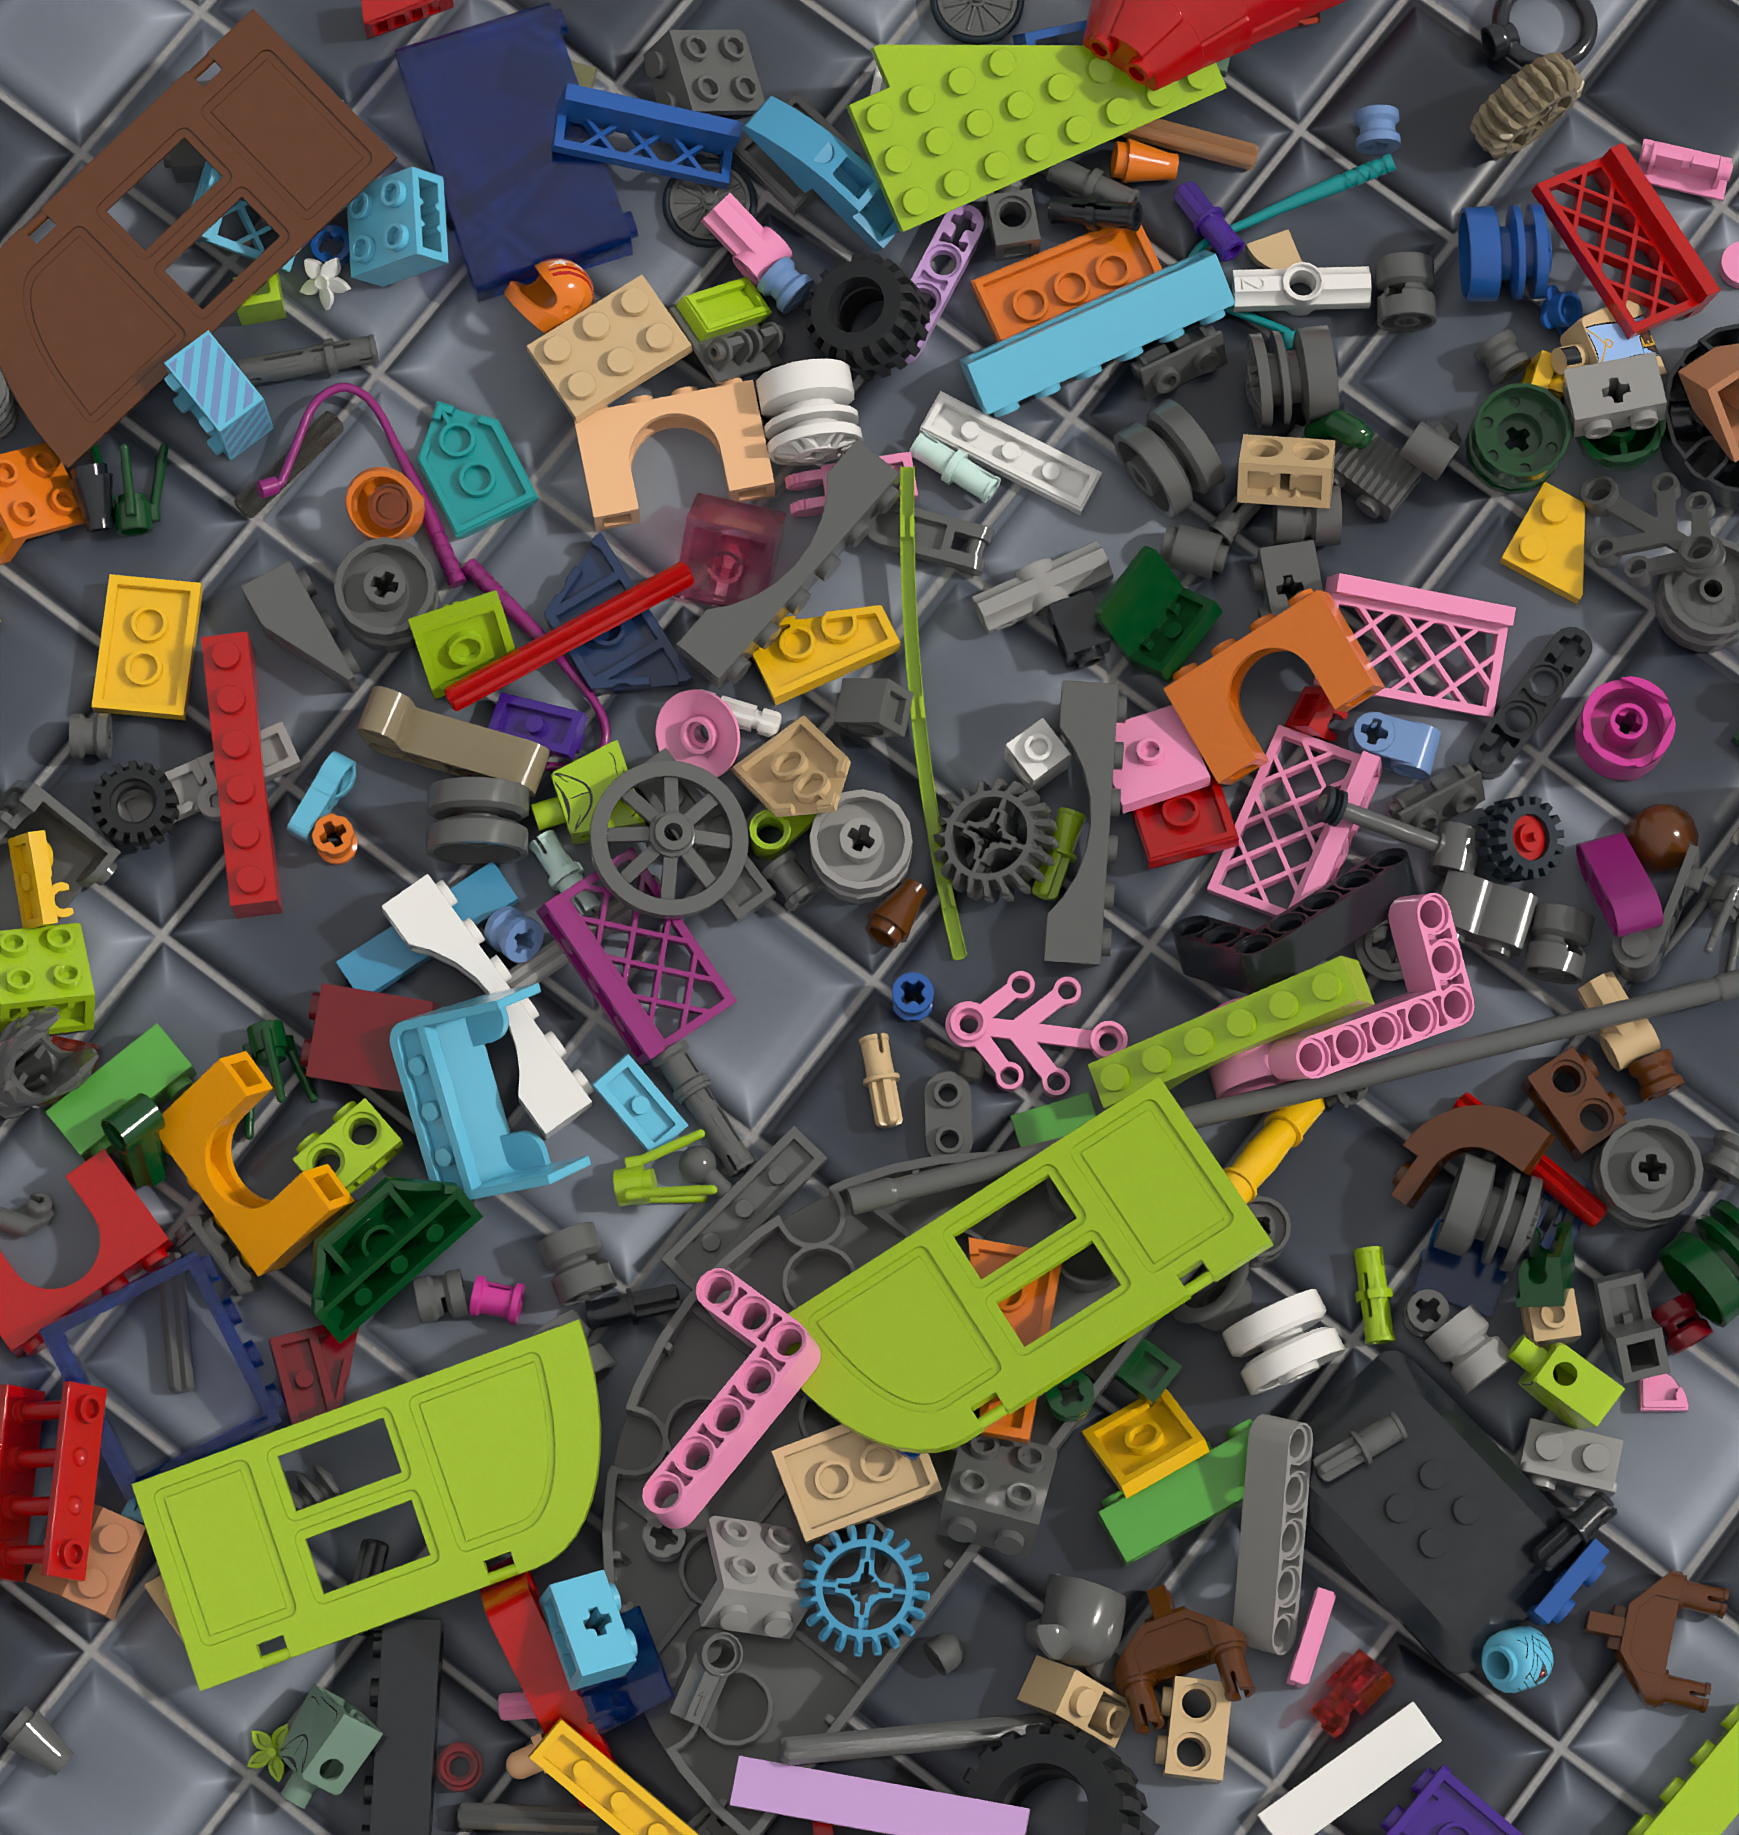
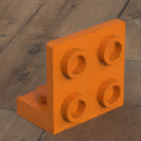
M47 443L0 454V564L11 562L26 539L85 524L68 483L71 479L61 460Z

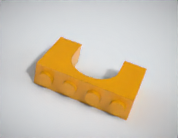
M244 1051L220 1058L162 1114L165 1127L158 1133L163 1149L179 1165L187 1177L188 1184L194 1191L199 1193L213 1213L219 1227L227 1232L241 1252L243 1261L255 1271L257 1276H261L284 1268L347 1210L355 1200L329 1164L300 1173L273 1200L254 1194L241 1181L232 1160L231 1145L234 1131L240 1120L273 1089L248 1052Z

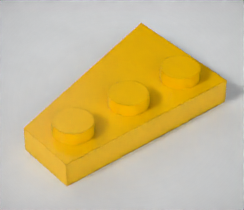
M882 605L827 611L824 616L796 619L795 616H787L778 625L781 631L774 642L765 650L759 647L751 657L777 706L900 651L901 643Z

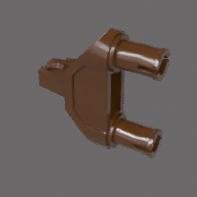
M1671 1570L1625 1607L1614 1605L1612 1615L1591 1610L1586 1612L1583 1632L1607 1638L1605 1648L1615 1651V1658L1644 1706L1656 1709L1657 1707H1662L1663 1703L1705 1713L1709 1699L1690 1694L1703 1697L1710 1695L1711 1683L1669 1675V1670L1666 1669L1676 1614L1682 1608L1723 1619L1727 1604L1722 1603L1728 1600L1729 1589L1688 1581L1687 1575H1683V1572Z
M1165 1584L1147 1590L1153 1617L1145 1619V1624L1140 1625L1119 1658L1113 1674L1116 1691L1126 1697L1135 1733H1151L1148 1721L1153 1724L1155 1731L1164 1726V1719L1161 1716L1153 1688L1159 1683L1173 1679L1175 1676H1182L1216 1664L1226 1700L1232 1702L1242 1700L1236 1682H1238L1239 1688L1243 1690L1246 1698L1255 1693V1686L1252 1683L1244 1658L1248 1644L1245 1635L1240 1630L1215 1618L1189 1610L1185 1605L1176 1608L1172 1595L1167 1590Z

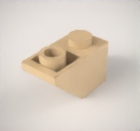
M1038 1655L1017 1697V1700L1039 1713L1048 1715L1051 1719L1069 1726L1078 1732L1083 1731L1112 1748L1116 1747L1131 1714L1127 1700L1074 1668Z

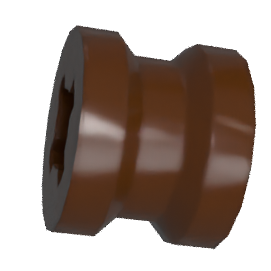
M1670 1049L1648 1055L1627 1067L1630 1076L1638 1080L1641 1087L1638 1094L1642 1102H1649L1665 1096L1686 1084L1683 1076L1676 1073L1672 1066L1674 1056Z

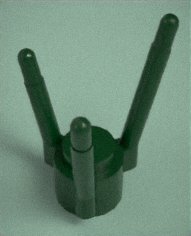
M125 443L120 445L124 494L118 496L117 503L113 493L112 508L113 526H116L117 534L123 536L148 534L153 531L152 522L161 521L159 505L169 449L167 444H161L159 447L150 502L146 501L144 493L134 492L129 447ZM96 444L90 449L93 464L104 463Z
M265 1020L247 1028L249 1043L242 1046L243 1052L247 1051L255 1064L256 1060H258L259 1066H269L277 1101L283 1103L286 1100L279 1064L286 1060L285 1054H287L309 1101L316 1103L318 1096L310 1078L306 1076L305 1067L300 1065L301 1059L296 1050L293 1035H286L283 1022L281 1020ZM255 1106L244 1116V1136L247 1140H251L254 1136Z

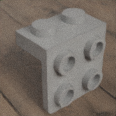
M711 1516L706 1524V1532L717 1581L698 1611L701 1626L790 1639L809 1609L801 1608L799 1601L804 1597L812 1596L810 1590L799 1588L801 1584L800 1579H807V1575L803 1568L804 1562L796 1532L784 1526Z

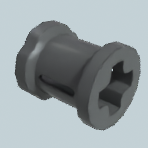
M790 850L779 856L761 873L766 881H772L786 900L785 908L788 912L795 911L808 903L822 889L821 884L818 881L812 882L797 862L798 854L795 850Z
M1424 1289L1418 1291L1410 1298L1403 1309L1404 1327L1415 1337H1430L1449 1318L1450 1308L1448 1301L1441 1293L1435 1290ZM1427 1305L1432 1306L1435 1310L1432 1314L1433 1320L1427 1319L1424 1323L1420 1322L1416 1318L1420 1312L1419 1308L1423 1309Z
M653 1518L647 1522L643 1529L642 1538L645 1551L649 1557L657 1562L667 1563L676 1560L681 1556L686 1546L685 1531L683 1528L672 1529V1537L677 1541L676 1545L667 1544L664 1550H658L656 1539L652 1537L653 1532L662 1533L666 1526L657 1518Z

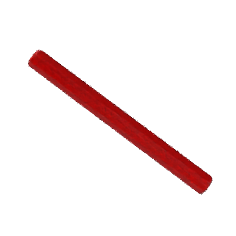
M685 562L674 564L447 686L444 689L447 701L454 711L464 709L691 587L694 584L692 572Z

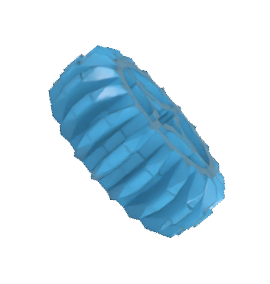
M867 1524L865 1539H857V1530L854 1525L847 1526L849 1541L845 1543L841 1542L839 1535L835 1531L831 1532L829 1540L834 1549L830 1552L823 1545L816 1544L813 1550L822 1559V1562L819 1565L811 1560H805L803 1568L807 1572L814 1574L815 1578L814 1580L800 1579L801 1584L799 1585L801 1589L813 1591V1596L804 1597L799 1601L800 1607H816L817 1609L816 1613L806 1619L808 1627L816 1626L823 1621L826 1626L820 1631L818 1639L821 1642H825L834 1632L839 1636L835 1643V1651L839 1653L845 1649L847 1640L854 1641L853 1653L855 1657L862 1656L863 1643L866 1642L872 1643L874 1656L882 1655L880 1640L887 1638L889 1645L894 1650L898 1649L900 1641L895 1632L900 1629L906 1636L913 1637L915 1629L906 1621L907 1618L911 1617L915 1620L923 1621L926 1616L923 1610L913 1606L914 1601L924 1603L930 1600L929 1592L915 1589V1585L924 1584L929 1581V1574L927 1572L913 1574L911 1570L922 1563L921 1555L916 1554L906 1560L902 1555L908 1551L910 1541L904 1539L900 1541L896 1548L890 1546V1543L893 1540L894 1531L889 1528L884 1532L882 1541L874 1540V1524ZM861 1552L859 1567L854 1575L849 1578H837L836 1580L825 1579L832 1566L838 1560L849 1554ZM875 1553L886 1557L898 1568L903 1577L905 1587L894 1586V1584L883 1582L877 1577L874 1570ZM868 1566V1579L872 1580L871 1587L877 1585L879 1592L869 1596L868 1602L865 1603L864 1614L860 1615V1602L857 1601L858 1594L852 1596L850 1589L860 1585L861 1579L864 1576V1568ZM823 1594L835 1595V1597L846 1599L852 1604L854 1608L853 1628L840 1623L830 1613ZM892 1601L904 1602L898 1614L890 1622L879 1628L868 1630L870 1612L876 1605L892 1603Z

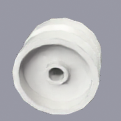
M1316 1289L1295 1294L1265 1307L1235 1323L1222 1333L1224 1341L1233 1357H1247L1263 1351L1262 1354L1246 1363L1240 1373L1250 1395H1256L1299 1380L1345 1351V1347L1334 1327H1320L1304 1333L1305 1330L1321 1321L1327 1311Z

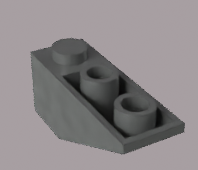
M289 560L241 586L247 603L268 639L348 690L355 692L359 689L354 675L361 672L349 648L347 647L340 651L332 636L338 634L339 631L328 610L325 608L318 612L311 597L317 595V591L305 570L296 573Z

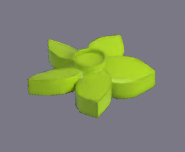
M288 1724L277 1728L272 1737L264 1731L252 1730L253 1743L260 1751L251 1756L247 1767L258 1769L268 1764L271 1776L278 1782L282 1780L285 1773V1764L279 1754L290 1731Z

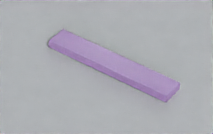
M739 1756L730 1805L887 1835H1026L1030 1815L1029 1808L799 1766H789Z

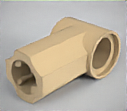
M1613 971L1603 973L1590 980L1576 991L1585 1009L1629 999ZM1647 1018L1598 1030L1600 1033L1598 1040L1602 1051L1609 1063L1617 1071H1621L1632 1063L1660 1050L1661 1047L1658 1036Z

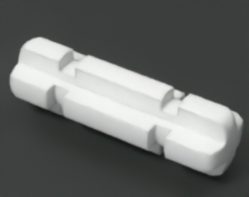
M722 695L721 699L734 713L739 729L751 732L752 728L757 729V734L769 738L777 735L782 721L779 712L767 708L759 711L757 705Z

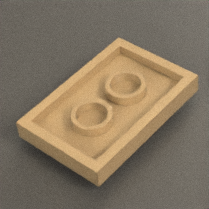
M643 275L633 279L527 345L529 355L576 423L581 422L693 352L691 343Z
M842 1424L771 1451L806 1544L829 1536L833 1531L837 1533L847 1529L849 1525H858L942 1493V1487L928 1453L920 1454L916 1460H910L897 1450L868 1440Z

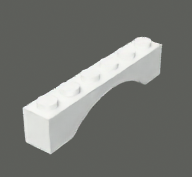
M426 874L382 905L383 914L410 951L433 957L456 968L476 983L485 994L511 989L506 983L512 978L510 972L497 955L489 959L479 945L485 941L483 935L469 917L463 922L452 908L458 901L443 880L435 884L431 877ZM526 998L506 1007L509 1018L508 1028L518 1057V1099L521 1106L547 1140L592 1108V1101L588 1095L593 1093L594 1089L579 1069L571 1073L561 1057L567 1054L566 1050L551 1030L545 1035L534 1022V1019L540 1015L529 998Z

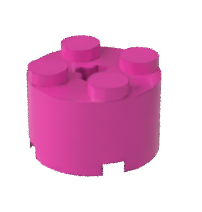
M1633 676L1621 677L1598 686L1587 699L1577 719L1575 747L1578 756L1593 771L1614 780L1635 781L1650 772L1663 757L1675 733V717L1664 692L1650 681ZM1622 723L1631 726L1628 734L1619 731Z

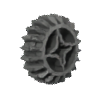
M996 778L992 788H990L985 781L978 780L976 794H973L967 788H961L964 801L959 805L955 801H947L948 808L953 813L950 818L946 816L938 817V823L946 830L933 835L934 841L942 846V848L934 853L935 859L939 863L944 864L940 869L941 874L947 880L953 879L952 887L959 893L967 890V896L974 901H979L984 896V900L989 904H996L1001 894L1007 902H1014L1015 889L1017 888L1024 894H1031L1028 881L1034 878L1038 882H1045L1044 875L1039 871L1042 865H1054V859L1046 851L1059 848L1058 841L1054 837L1049 836L1058 830L1057 823L1053 819L1048 818L1051 814L1050 807L1045 802L1039 803L1040 796L1031 789L1025 792V787L1017 781H1013L1008 787L1007 782ZM992 812L986 820L977 822L984 815ZM1020 812L1023 814L1027 825L1026 844L1021 843L1016 837L1019 827L1016 820ZM983 838L988 839V840H991V841H992L993 839H995V840H1000L1001 838H1003V839L1006 840L1010 845L1005 844V843H1003V842H999V843L992 842V843L989 845ZM966 839L974 842L976 847L972 857L976 860L972 871L965 857ZM1011 860H1016L1009 867L1000 871V869L1005 863Z

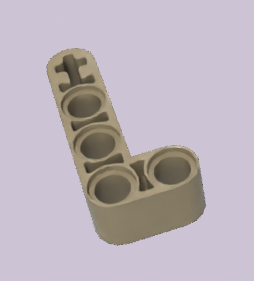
M382 686L372 687L357 728V732L366 745L383 755L458 777H468V773L473 775L472 777L498 778L518 782L529 788L531 797L536 794L550 755V751L546 747L536 742L417 708L406 695Z

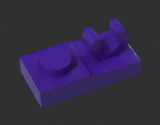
M501 692L488 728L536 742L546 747L550 751V755L573 760L575 754H579L585 738L583 731L588 717L581 711Z

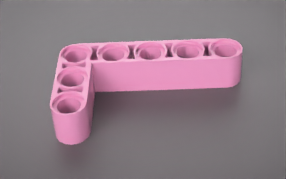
M1428 893L1403 896L1394 900L1390 906L1388 913L1389 924L1407 993L1372 1005L1335 1022L1277 1040L1269 1049L1268 1064L1271 1072L1278 1079L1288 1081L1320 1078L1459 1027L1470 1020L1474 1012V998L1451 910L1442 895Z
M723 1268L709 1270L700 1277L696 1286L697 1299L717 1323L754 1350L656 1469L643 1488L642 1498L645 1506L664 1526L670 1529L686 1527L697 1517L816 1370L821 1359L819 1345L801 1323L733 1273ZM731 1290L728 1299L722 1303L715 1304L721 1293ZM766 1316L762 1326L750 1330L753 1321L759 1317ZM796 1342H802L800 1349L795 1354L785 1356L788 1347ZM771 1380V1384L764 1392L755 1394V1389L762 1381ZM740 1417V1422L736 1428L724 1432L726 1424L731 1419ZM710 1455L704 1467L693 1470L696 1461L700 1457ZM679 1493L676 1502L672 1506L663 1508V1503L669 1495Z

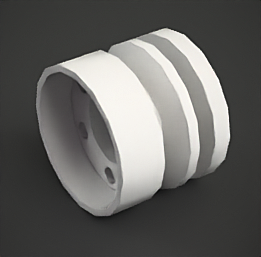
M829 358L791 362L763 373L756 380L761 415L771 419L764 426L765 438L769 440L767 449L769 459L772 462L786 466H806L825 463L841 458L857 439L863 443L861 428L857 426L859 423L858 411L848 406L854 400V389L850 367L845 362Z

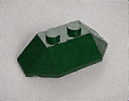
M386 1176L314 1239L311 1311L341 1344L483 1218L482 1214L454 1182Z

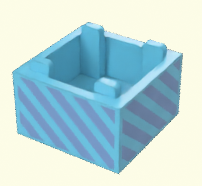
M209 330L164 362L168 372L165 382L178 395L173 399L175 406L181 413L184 414L190 410L196 417L200 426L211 436L207 440V445L215 455L224 452L231 461L274 429L264 398Z

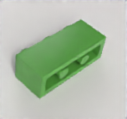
M156 1023L93 1073L78 1089L69 1092L49 1108L46 1113L81 1157L87 1161L103 1149L108 1154L115 1150L101 1127V1120L138 1093L147 1095L157 1107L168 1098L171 1101H175L194 1084L191 1080L198 1074L164 1030Z

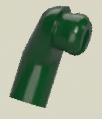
M1340 409L1326 414L1304 428L1305 438L1323 440L1333 438L1347 447H1354L1356 449L1367 447L1371 443L1373 435L1371 428L1365 425L1361 419Z

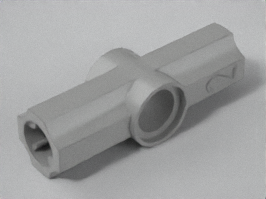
M1095 541L1053 561L1051 558H1044L1023 567L1015 574V578L973 596L972 603L983 629L990 635L1030 616L1035 618L1047 616L1048 605L1111 581L1114 574L1103 548Z

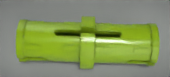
M1380 1246L1363 1247L1353 1250L1359 1291L1355 1292L1356 1303L1361 1304L1365 1345H1380L1396 1341L1389 1300L1393 1299V1290L1387 1287L1383 1258L1384 1250Z

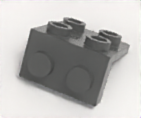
M668 30L643 55L645 70L650 77L657 103L710 115H753L765 102L747 38L741 30Z
M981 1434L960 1445L945 1494L937 1534L951 1537L958 1542H970L996 1549L1006 1555L1031 1558L1057 1459L1056 1450L1031 1441L1029 1444L981 1436Z

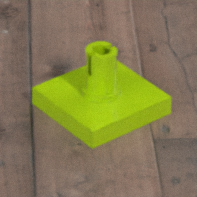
M497 590L464 601H455L452 605L446 604L440 609L408 619L434 699L445 696L444 689L447 686L516 650Z

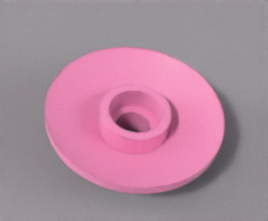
M686 690L671 697L664 704L658 715L655 734L659 752L667 748L676 761L696 765L716 777L723 775L733 765L740 747V731L734 713L720 697L705 690ZM703 725L708 731V740L704 739L701 734Z

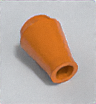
M1129 138L1126 139V142L1116 141L1111 155L1110 175L1113 178H1120L1121 183L1156 180L1174 181L1177 176L1179 156L1178 154L1168 153Z

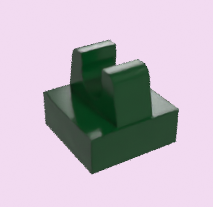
M1144 1337L1116 1373L1114 1379L1152 1407L1179 1373L1182 1366Z

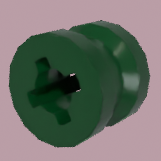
M1077 1371L1046 1391V1406L1050 1413L1060 1421L1067 1423L1077 1422L1085 1418L1091 1411L1094 1402V1386L1090 1378L1081 1371Z

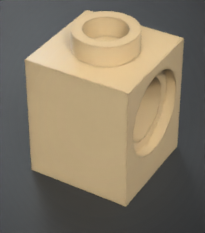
M1574 1288L1569 1290L1565 1306L1520 1307L1524 1333L1542 1347L1558 1342L1565 1345L1574 1344L1582 1336Z

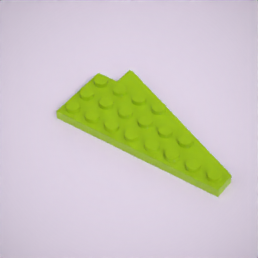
M879 44L870 48V51L886 89L847 105L846 108L897 228L901 233L1222 91L1227 87L1217 63H1214L1161 89L1152 91L1144 85L1135 83L1125 72L1108 61L1094 56L1085 46Z

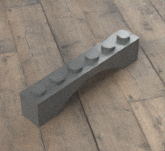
M857 439L827 473V496L822 519L810 545L798 562L776 583L755 596L732 605L707 609L677 643L679 657L719 690H722L729 681L736 684L751 666V662L748 659L759 647L763 650L767 649L777 638L781 631L778 625L789 612L795 616L807 604L811 597L808 591L818 579L826 581L836 571L841 563V560L838 558L839 555L849 544L854 548L866 537L871 529L868 522L878 511L884 514L895 504L901 494L898 490L900 487V473Z
M1062 681L1059 731L1071 747L1083 773L1089 798V831L1085 853L1076 877L1062 899L1046 915L1043 962L1099 966L1101 965V956L1110 957L1112 929L1103 928L1104 909L1113 910L1115 882L1106 881L1107 863H1116L1118 835H1109L1110 816L1119 817L1121 789L1112 788L1113 769L1122 770L1124 742H1115L1116 723H1125L1127 696L1118 695L1119 684Z

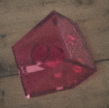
M697 492L687 515L679 562H685L694 577V584L673 597L723 607L755 596L771 586L780 552L787 513Z

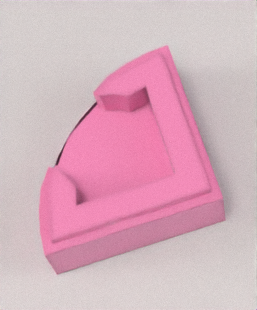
M1668 1373L1637 1380L1638 1412L1688 1411L1685 1392Z

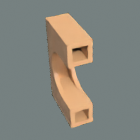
M734 378L717 383L716 387L701 390L693 386L682 387L674 390L671 396L655 399L650 395L636 396L627 400L624 405L609 408L606 405L579 423H576L574 420L596 531L641 523L631 472L633 458L640 445L647 438L669 428L693 430L706 437L714 445L722 462L730 505L775 497V483L753 380L743 381L741 378Z

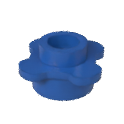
M1556 285L1547 286L1545 300L1541 305L1540 322L1545 329L1554 328L1562 335L1582 318V303L1576 293L1572 291L1560 292Z

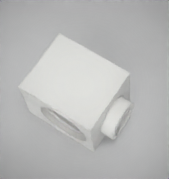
M1041 718L1005 745L1004 753L1005 761L1025 787L1035 792L1068 769L1071 753L1044 718Z

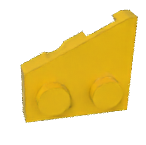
M1544 482L1503 554L1500 564L1578 604L1583 595L1584 502Z

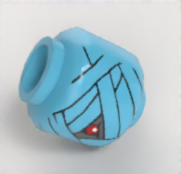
M1531 1626L1512 1627L1490 1636L1483 1647L1481 1658L1482 1669L1487 1680L1496 1689L1504 1693H1518L1544 1683L1551 1674L1554 1663L1552 1648L1547 1638L1539 1630Z

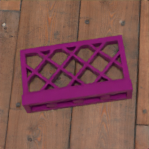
M631 847L612 859L617 869L626 862L630 864L638 857V854ZM646 868L638 876L636 889L643 892L645 887L650 896L660 898V887ZM594 871L561 894L559 893L544 903L536 913L639 1065L643 1066L658 1054L736 1003L737 1000L681 918L664 919L662 933L637 928L639 912L632 910L630 926L605 921L609 897L614 896L605 886L593 885L600 880L596 871ZM582 891L602 895L598 919L581 916L570 899ZM587 925L596 927L595 936ZM670 926L675 931L677 936L669 935ZM603 928L628 934L624 958L606 954L601 946ZM635 935L660 940L656 965L631 960ZM667 942L685 946L691 955L688 972L663 966ZM614 964L622 965L621 974L619 973ZM696 965H698L704 975L695 973ZM630 967L655 972L650 997L634 994L627 985ZM662 974L686 979L682 1004L658 999ZM693 982L710 984L721 1001L710 1009L691 1006ZM640 1003L649 1004L647 1013ZM656 1006L681 1011L678 1030L665 1039L653 1023ZM688 1013L699 1015L686 1024Z

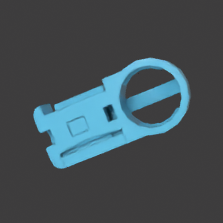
M333 751L328 756L287 825L286 830L290 836L309 846L313 845L312 832L315 829L316 821L328 815L339 799L345 796L354 785L357 777V763L337 751Z

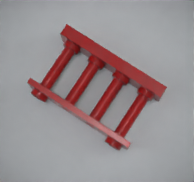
M64 1381L62 1400L44 1401L45 1391L10 1384L0 1385V1581L23 1582L25 1564H42L41 1575L85 1581L107 1388ZM42 1420H59L56 1448L39 1449ZM36 1468H54L50 1496L33 1497ZM31 1516H48L45 1545H28Z

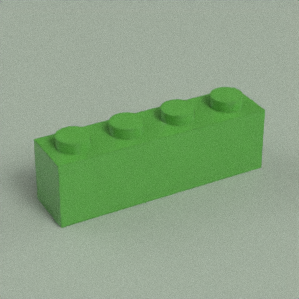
M1251 1419L1226 1432L1229 1438L1228 1441L1215 1448H1212L1210 1442H1206L1210 1452L1126 1499L1121 1490L1101 1501L1104 1509L1098 1512L1096 1518L1124 1567L1243 1502L1248 1436L1253 1423Z

